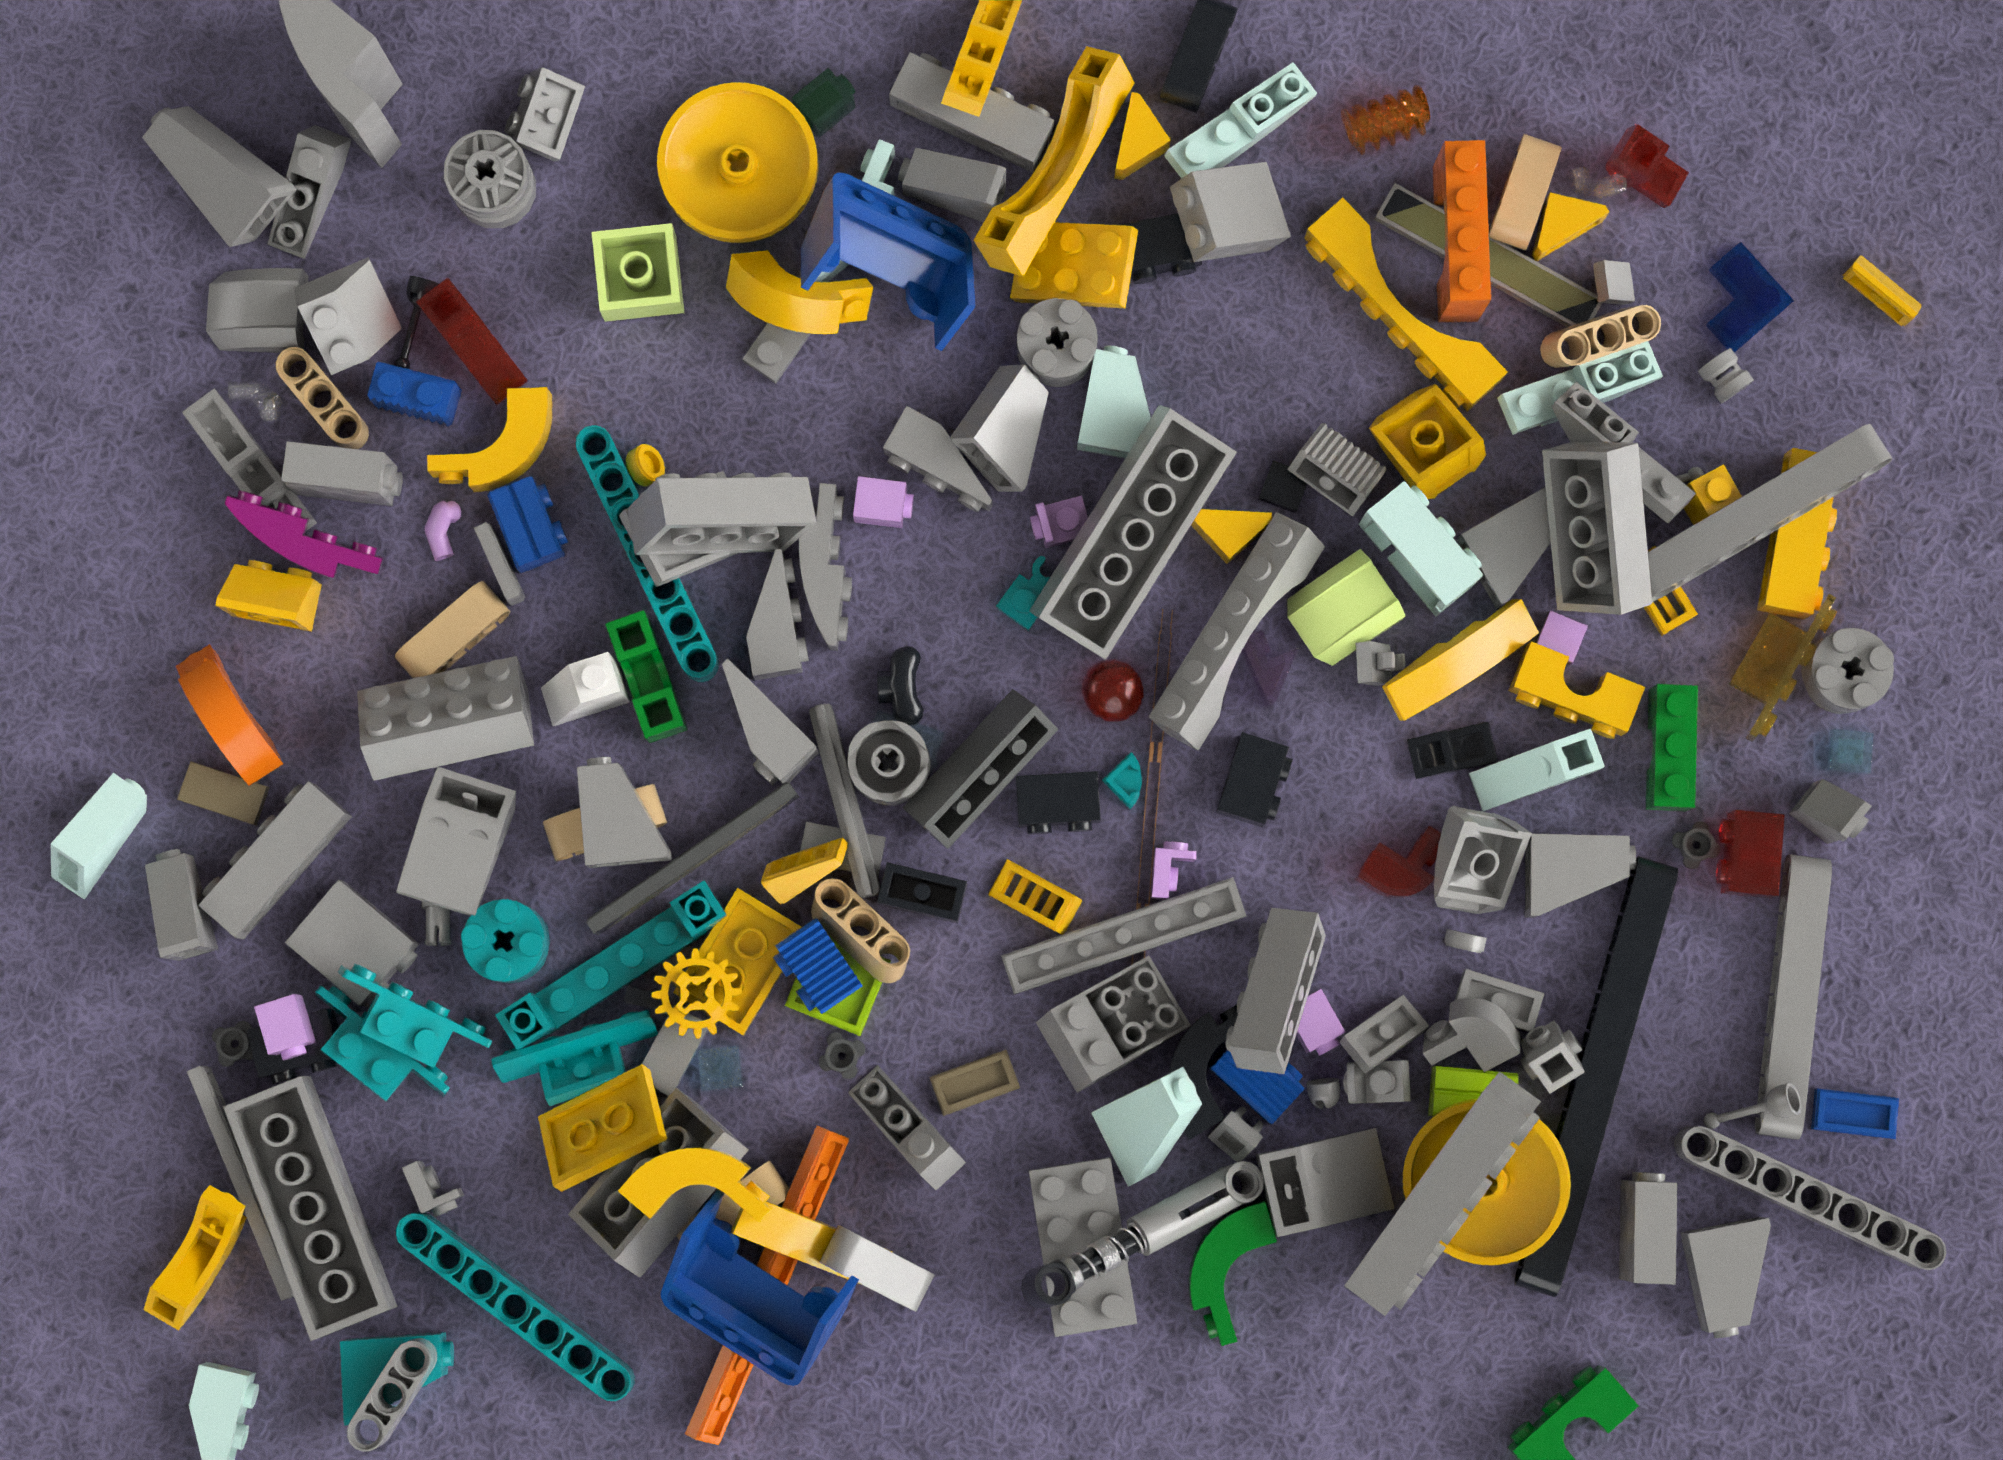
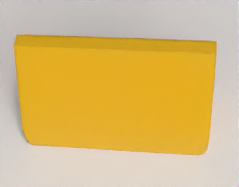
M1862 255L1843 274L1844 280L1901 327L1914 319L1922 307L1918 301Z

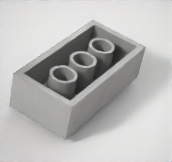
M1572 441L1542 450L1557 610L1622 615L1651 605L1652 595L1638 443Z
M675 473L664 474L657 477L627 509L635 555L775 552V549H782V552H784L817 523L808 477H792L791 473H777L770 477H755L753 473H741L732 478H718V475L715 473H705L695 478H680V475Z
M517 656L357 691L360 748L373 781L534 746L529 692Z
M677 1087L659 1107L667 1140L605 1170L568 1214L615 1262L640 1278L716 1188L702 1184L686 1186L674 1193L657 1214L649 1219L618 1192L621 1186L646 1162L670 1151L696 1147L710 1148L723 1151L741 1160L749 1150L700 1104Z
M1110 1157L1028 1170L1043 1265L1049 1264L1056 1259L1071 1258L1074 1252L1083 1253L1089 1244L1105 1236L1113 1237L1117 1234L1118 1229L1122 1228ZM1123 1259L1119 1267L1107 1273L1099 1272L1098 1278L1092 1276L1086 1279L1084 1285L1076 1289V1292L1072 1294L1068 1301L1050 1307L1055 1337L1137 1324L1127 1261ZM1045 1275L1048 1296L1051 1297L1054 1292V1284L1051 1278Z

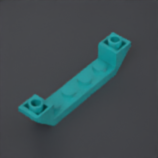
M705 880L669 902L671 904L670 908L536 994L528 993L497 1013L495 1016L515 1048L519 1050L564 1027L697 941L727 916Z

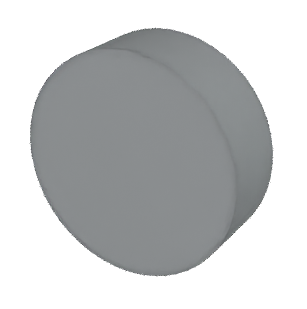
M1446 929L1444 943L1446 946L1481 953L1484 952L1487 938Z

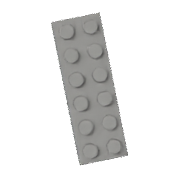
M1159 405L1029 612L1106 660L1237 451L1171 408Z
M1499 1072L1484 1089L1344 1286L1384 1316L1387 1315L1393 1305L1401 1310L1423 1280L1416 1274L1418 1273L1424 1278L1446 1247L1439 1242L1442 1241L1448 1245L1468 1218L1469 1214L1463 1211V1209L1466 1208L1472 1212L1493 1182L1486 1177L1490 1175L1496 1179L1515 1153L1516 1149L1510 1145L1513 1141L1519 1146L1536 1124L1540 1116L1534 1113L1541 1101Z
M299 1076L224 1106L310 1341L398 1307L312 1077Z

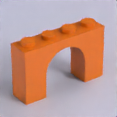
M1485 140L1444 141L1433 165L1434 205H1444L1445 259L1443 272L1437 282L1438 322H1478L1491 301Z

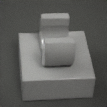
M1372 641L1356 643L1358 683L1383 686L1392 679V671H1402L1405 669V654H1394L1390 650V644Z
M1244 1107L1238 1108L1235 1112L1231 1110L1207 1137L1236 1162H1241L1255 1149L1263 1138L1259 1134L1263 1127V1123L1260 1120L1251 1127L1241 1119L1247 1110Z

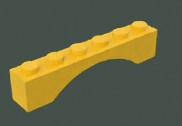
M1088 46L1084 49L1068 77L1059 122L1042 161L1018 192L1005 202L992 207L973 240L991 268L1022 277L1026 273L1135 84L1120 54Z
M1343 197L1307 229L1304 239L1308 243L1305 247L1311 256L1320 263L1325 260L1335 270L1333 277L1336 282L1347 292L1352 289L1362 299L1360 306L1371 319L1376 321L1380 318L1390 329L1387 334L1393 343L1402 350L1407 347L1417 357L1415 360L1417 368L1429 379L1434 376L1445 387L1442 392L1456 408L1462 405L1468 412L1503 380L1508 371L1481 343L1460 340L1440 333L1420 322L1399 303L1388 289L1377 267L1371 243L1370 225Z

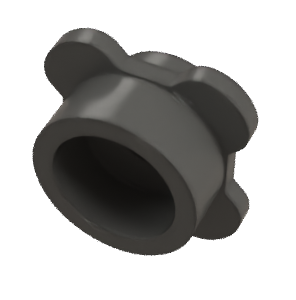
M1702 821L1695 822L1692 829L1684 833H1675L1672 838V845L1680 850L1684 857L1683 864L1689 869L1698 868L1701 861L1707 858H1716L1720 853V845L1715 842L1713 835L1709 832L1708 824ZM1694 841L1699 842L1700 847L1698 849L1693 848L1692 844Z
M239 1021L234 1027L226 1029L219 1027L215 1029L212 1034V1040L216 1043V1049L220 1054L218 1061L221 1065L230 1067L235 1061L244 1058L246 1060L254 1059L247 1030L252 1029L250 1023ZM233 1040L239 1042L238 1047L234 1048L232 1046Z
M838 1032L831 1033L826 1040L828 1047L825 1055L819 1058V1066L824 1071L834 1070L841 1073L843 1078L851 1079L858 1072L856 1065L859 1057L865 1053V1046L860 1040L852 1042L844 1039ZM845 1052L846 1058L841 1060L838 1058V1054Z

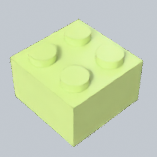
M672 223L592 232L599 310L605 322L684 313L677 236Z

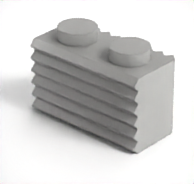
M1326 423L1320 424L1287 469L1351 516L1355 515L1387 471L1385 466H1380L1379 461L1366 454L1365 451L1361 452L1359 447H1354L1353 442H1347L1346 437L1334 431L1333 428H1328Z

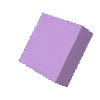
M1550 610L1536 643L1569 656L1567 663L1571 665L1574 662L1588 626Z

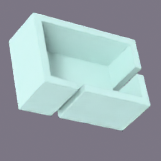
M1403 481L1371 507L1358 525L1381 552L1391 544L1397 549L1387 557L1388 561L1436 617L1477 583L1483 576V573L1479 570L1482 564L1469 548L1462 550L1453 539L1456 534L1450 524L1441 516L1436 519L1426 507L1429 505V501L1424 493L1417 486L1413 485L1410 488Z

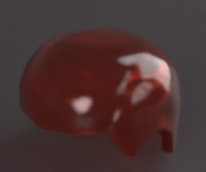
M1118 659L1100 660L1087 670L1081 684V692L1087 708L1094 716L1106 722L1125 721L1137 713L1144 698V687L1139 674L1128 663Z

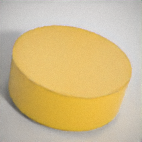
M641 444L627 453V470L633 480L639 485L650 486L657 477L665 474L663 458L654 447L648 444Z

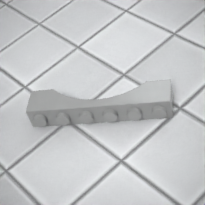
M1275 513L1149 715V718L1166 734L1199 751L1220 717L1222 701L1230 675L1248 638L1272 606L1289 590L1306 579L1325 548L1309 527L1280 513Z

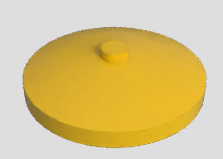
M733 82L704 89L686 100L675 111L661 135L657 153V169L660 184L669 205L685 224L711 239L730 243H745L761 240L776 234L800 215L809 202L815 188L818 174V155L809 124L801 112L788 99L764 86Z
M1477 1099L1465 1100L1446 1107L1434 1115L1419 1130L1405 1158L1403 1168L1405 1200ZM1538 1119L1519 1146L1513 1141L1510 1145L1516 1149L1515 1153L1496 1179L1490 1175L1486 1177L1493 1182L1472 1212L1466 1208L1463 1209L1469 1216L1448 1245L1442 1241L1439 1242L1446 1247L1443 1252L1473 1264L1501 1265L1529 1256L1542 1247L1554 1234L1568 1207L1571 1188L1570 1171L1565 1153L1559 1141L1540 1119Z

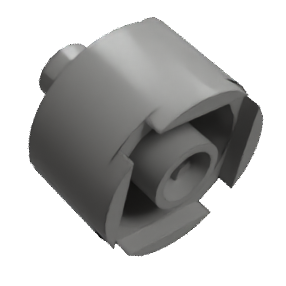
M1053 298L1035 304L1022 316L1017 331V356L1020 365H1026L1039 377L1040 383L1051 387H1064L1079 381L1092 366L1097 349L1098 334L1094 320L1081 304L1075 300ZM1058 336L1060 341L1065 340L1063 348L1057 350L1054 344H1050L1051 337Z
M1844 628L1822 638L1809 649L1802 663V679L1809 697L1817 706L1835 714L1853 713L1876 703L1886 694L1893 679L1894 656L1884 642L1873 633L1859 628ZM1845 664L1851 666L1850 672L1854 674L1849 679L1845 678L1846 670L1841 667Z
M885 720L868 724L855 735L849 746L847 766L851 780L866 798L878 804L895 806L908 802L928 781L931 760L924 740L914 728L901 721ZM894 754L898 755L895 760L898 764L896 770L893 771L888 768L885 772L881 771L883 764L880 758L883 755L889 758Z

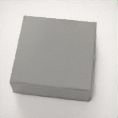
M1602 260L1593 264L1599 303L1625 305L1635 302L1630 263Z

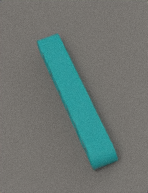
M597 425L587 426L576 437L577 452L681 668L690 679L696 682L709 681L718 672L719 660L680 578L671 581L675 583V592L670 598L663 600L655 597L656 585L644 563L638 561V555H635L633 542L626 528L621 525L619 517L623 510L629 508L640 494L607 430ZM595 438L604 439L606 447L602 453L595 456L586 453V446L589 441ZM614 473L622 475L623 484L618 490L607 491L603 488V482L607 476ZM685 616L691 618L693 626L688 634L679 636L672 632V624L678 617ZM699 652L708 654L710 656V664L707 669L701 672H694L690 669L689 661L694 654Z
M416 1212L404 1216L399 1221L396 1227V1237L403 1248L606 1401H618L632 1391L635 1384V1375L632 1368L626 1362L428 1213ZM414 1220L422 1221L427 1227V1236L421 1243L413 1241L408 1233L409 1226ZM447 1244L455 1246L460 1253V1261L454 1268L446 1266L441 1259V1252ZM479 1269L486 1270L492 1275L493 1285L488 1292H481L474 1285V1276ZM512 1294L519 1295L525 1300L526 1310L521 1317H514L507 1311L506 1302ZM545 1319L552 1320L558 1325L559 1336L554 1342L543 1340L539 1334V1326ZM576 1345H584L590 1349L592 1361L589 1366L580 1367L573 1362L571 1357L572 1350ZM617 1370L623 1374L625 1386L622 1391L613 1392L606 1387L604 1378L607 1371Z

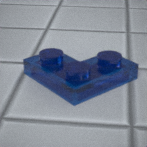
M1742 242L1738 243L1709 269V272L1735 300L1706 324V327L1726 349L1731 348L1735 353L1794 302L1790 295Z

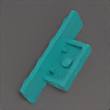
M354 963L352 969L341 965L338 970L342 977L376 993L358 1031L428 1066L435 1067L453 1031L487 1048L493 1042L490 1038L483 1035L486 1027L466 1017H464L462 1023H459L447 1017L450 1009L430 999L427 1000L424 1006L411 999L413 991L391 981L389 987L374 981L377 974L359 964Z
M321 985L315 991V995L346 1019L322 1047L321 1051L386 1102L410 1072H413L443 1097L448 1093L450 1087L445 1084L448 1076L436 1066L434 1068L428 1065L424 1067L412 1057L360 1033L358 1029L367 1012L364 1011L359 1016L350 1009L348 1005L351 999L334 986L326 990Z
M648 1010L641 1012L632 1011L622 1015L619 1019L603 1024H590L583 1027L580 1031L571 1034L548 1037L539 1044L519 1050L516 1048L509 1049L502 1055L492 1058L491 1061L502 1083L539 1072L545 1099L549 1106L569 1101L625 1073L626 1070L620 1047L657 1036L658 1031Z

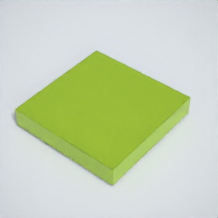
M829 936L863 986L821 1014L817 1008L809 1011L796 991L802 986L796 978L785 1006L861 1037L883 982L875 979ZM880 956L885 962L891 963V960Z

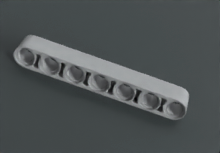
M1867 424L1649 551L1648 561L1652 602L1669 594L1890 463L1893 458L1872 425Z
M1788 854L1783 872H1787V875H1783L1779 905V912H1783V914L1778 915L1774 949L1778 956L1774 955L1770 985V993H1774V995L1769 996L1765 1033H1769V1037L1765 1036L1761 1065V1074L1765 1075L1760 1077L1757 1104L1766 1102L1769 1091L1776 1086L1792 1083L1799 1093L1802 1110L1800 1115L1789 1118L1776 1117L1769 1110L1756 1113L1760 1115V1118H1755V1131L1759 1135L1799 1140L1805 1121L1832 863L1829 859Z
M1689 1126L1680 1130L1675 1137V1151L1684 1161L1901 1263L1918 1269L1932 1270L1939 1267L1945 1260L1946 1246L1936 1234L1718 1132L1702 1126ZM1694 1133L1701 1135L1705 1142L1704 1150L1698 1156H1693L1687 1147L1688 1139ZM1731 1151L1738 1152L1742 1158V1167L1735 1174L1730 1173L1725 1166V1158ZM1770 1168L1776 1170L1780 1178L1778 1187L1773 1191L1767 1190L1763 1185V1175ZM1808 1186L1814 1188L1817 1193V1202L1810 1209L1803 1206L1800 1198L1802 1191ZM1849 1204L1854 1209L1855 1218L1850 1225L1845 1227L1841 1224L1838 1214L1842 1206ZM1886 1221L1892 1227L1893 1233L1889 1242L1882 1244L1878 1240L1876 1232L1878 1226ZM1924 1239L1930 1246V1254L1926 1260L1920 1262L1915 1256L1914 1250L1916 1244Z

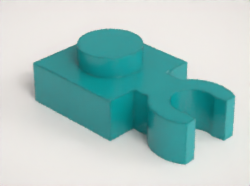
M1044 556L1038 557L1033 563V576L1031 579L1028 580L1019 574L996 605L999 611L1027 631L1031 629L1038 619L1037 616L1029 611L1050 577H1044L1040 573V568L1046 561Z

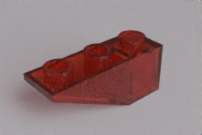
M446 278L416 301L427 318L496 405L507 398L508 388H520L528 382L527 378L449 278Z

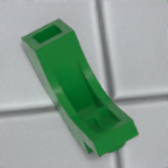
M1264 1201L1238 1208L1218 1220L1203 1236L1192 1258L1188 1278L1191 1308L1194 1311L1205 1307L1209 1308L1210 1313L1203 1315L1209 1338L1217 1337L1221 1346L1238 1342L1224 1296V1283L1229 1268L1239 1256L1247 1251L1277 1242Z

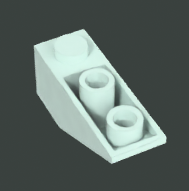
M1590 728L1469 773L1483 812L1597 772L1604 768L1605 765Z
M211 1362L198 1366L189 1409L202 1460H235L237 1449L243 1450L249 1432V1425L243 1424L247 1408L252 1409L254 1407L259 1391V1384L253 1383L255 1372Z

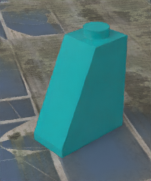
M446 1332L349 1338L340 1341L344 1426L349 1425L386 1364L401 1344L414 1338H423L429 1340L435 1346L437 1362L422 1387L448 1374V1366L454 1365V1345L452 1341H446ZM410 1347L406 1353L407 1364L413 1369H421L425 1363L424 1353L419 1348ZM387 1383L383 1390V1397L391 1405L402 1399V1392L397 1385Z

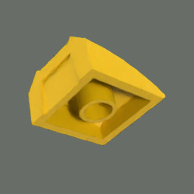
M1436 384L1413 392L1377 416L1369 427L1376 441L1409 487L1417 486L1427 499H1435L1439 493L1470 472H1475L1486 456L1483 438Z

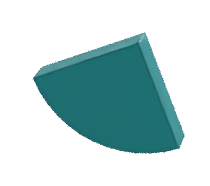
M1130 752L1102 779V782L1129 810L1137 802L1142 785L1140 765L1133 753Z

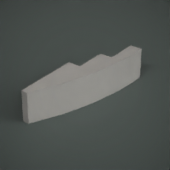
M215 388L182 412L224 471L233 479L240 490L262 496L261 504L277 509L279 502L302 508L301 516L309 518L306 531L317 524L298 496L281 482L282 475Z

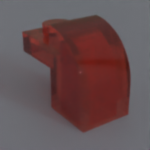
M1638 124L1625 130L1605 165L1608 174L1619 185L1625 188L1633 187L1662 208L1671 205L1689 174L1688 171L1665 156L1670 147L1668 144Z
M1431 826L1424 828L1406 858L1382 843H1377L1354 879L1375 893L1388 898H1405L1422 891L1434 880V876L1421 868L1424 864L1431 867L1435 862L1441 832Z

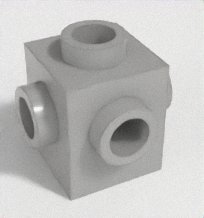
M1555 1020L1545 1026L1541 1025L1532 1029L1526 1038L1520 1041L1525 1057L1520 1059L1524 1069L1533 1081L1539 1078L1549 1093L1554 1092L1585 1072L1577 1053L1582 1051V1047L1570 1029L1563 1033Z

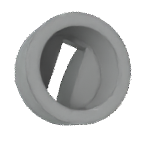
M1338 1078L1315 1079L1306 1083L1308 1097L1316 1108L1322 1109L1324 1106L1332 1108L1340 1099L1341 1091Z

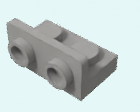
M543 67L532 71L530 74H525L517 92V96L521 97L517 112L512 111L504 132L509 134L508 136L520 147L554 162L559 161L585 86Z

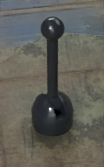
M409 276L406 295L414 308L401 355L395 360L394 366L405 369L410 368L408 357L421 310L435 302L441 284L421 277Z

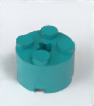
M494 900L480 906L477 909L476 915L469 917L461 933L463 952L472 969L486 979L501 983L521 982L532 977L544 965L549 951V930L543 918L531 907L514 900ZM502 933L514 934L515 936L510 941L513 946L510 951L505 948L499 949L498 947L502 942L499 937Z

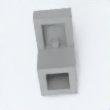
M1462 998L1450 1003L1449 1021H1438L1426 1031L1423 1041V1055L1432 1066L1467 1047L1482 1070L1486 1072L1520 1054V1033L1506 1013L1494 1003L1480 998Z

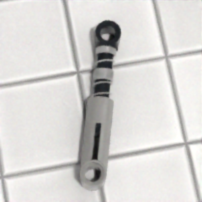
M1246 1161L1221 1167L1213 1174L1130 1217L1127 1220V1229L1119 1228L1115 1236L1102 1237L1089 1244L1085 1252H1074L1071 1258L1056 1259L1049 1264L1032 1268L1025 1274L1022 1280L1021 1290L1024 1299L1031 1306L1040 1309L1063 1304L1071 1298L1076 1289L1084 1285L1086 1279L1092 1276L1098 1278L1099 1272L1107 1273L1121 1265L1123 1259L1128 1262L1129 1256L1136 1252L1149 1256L1235 1208L1254 1201L1263 1190L1264 1181L1261 1171L1257 1166ZM1233 1175H1236L1241 1180L1242 1190L1240 1194L1232 1186ZM1210 1195L1215 1198L1191 1212L1188 1207ZM1045 1275L1050 1277L1054 1284V1292L1051 1297L1045 1294L1041 1286Z

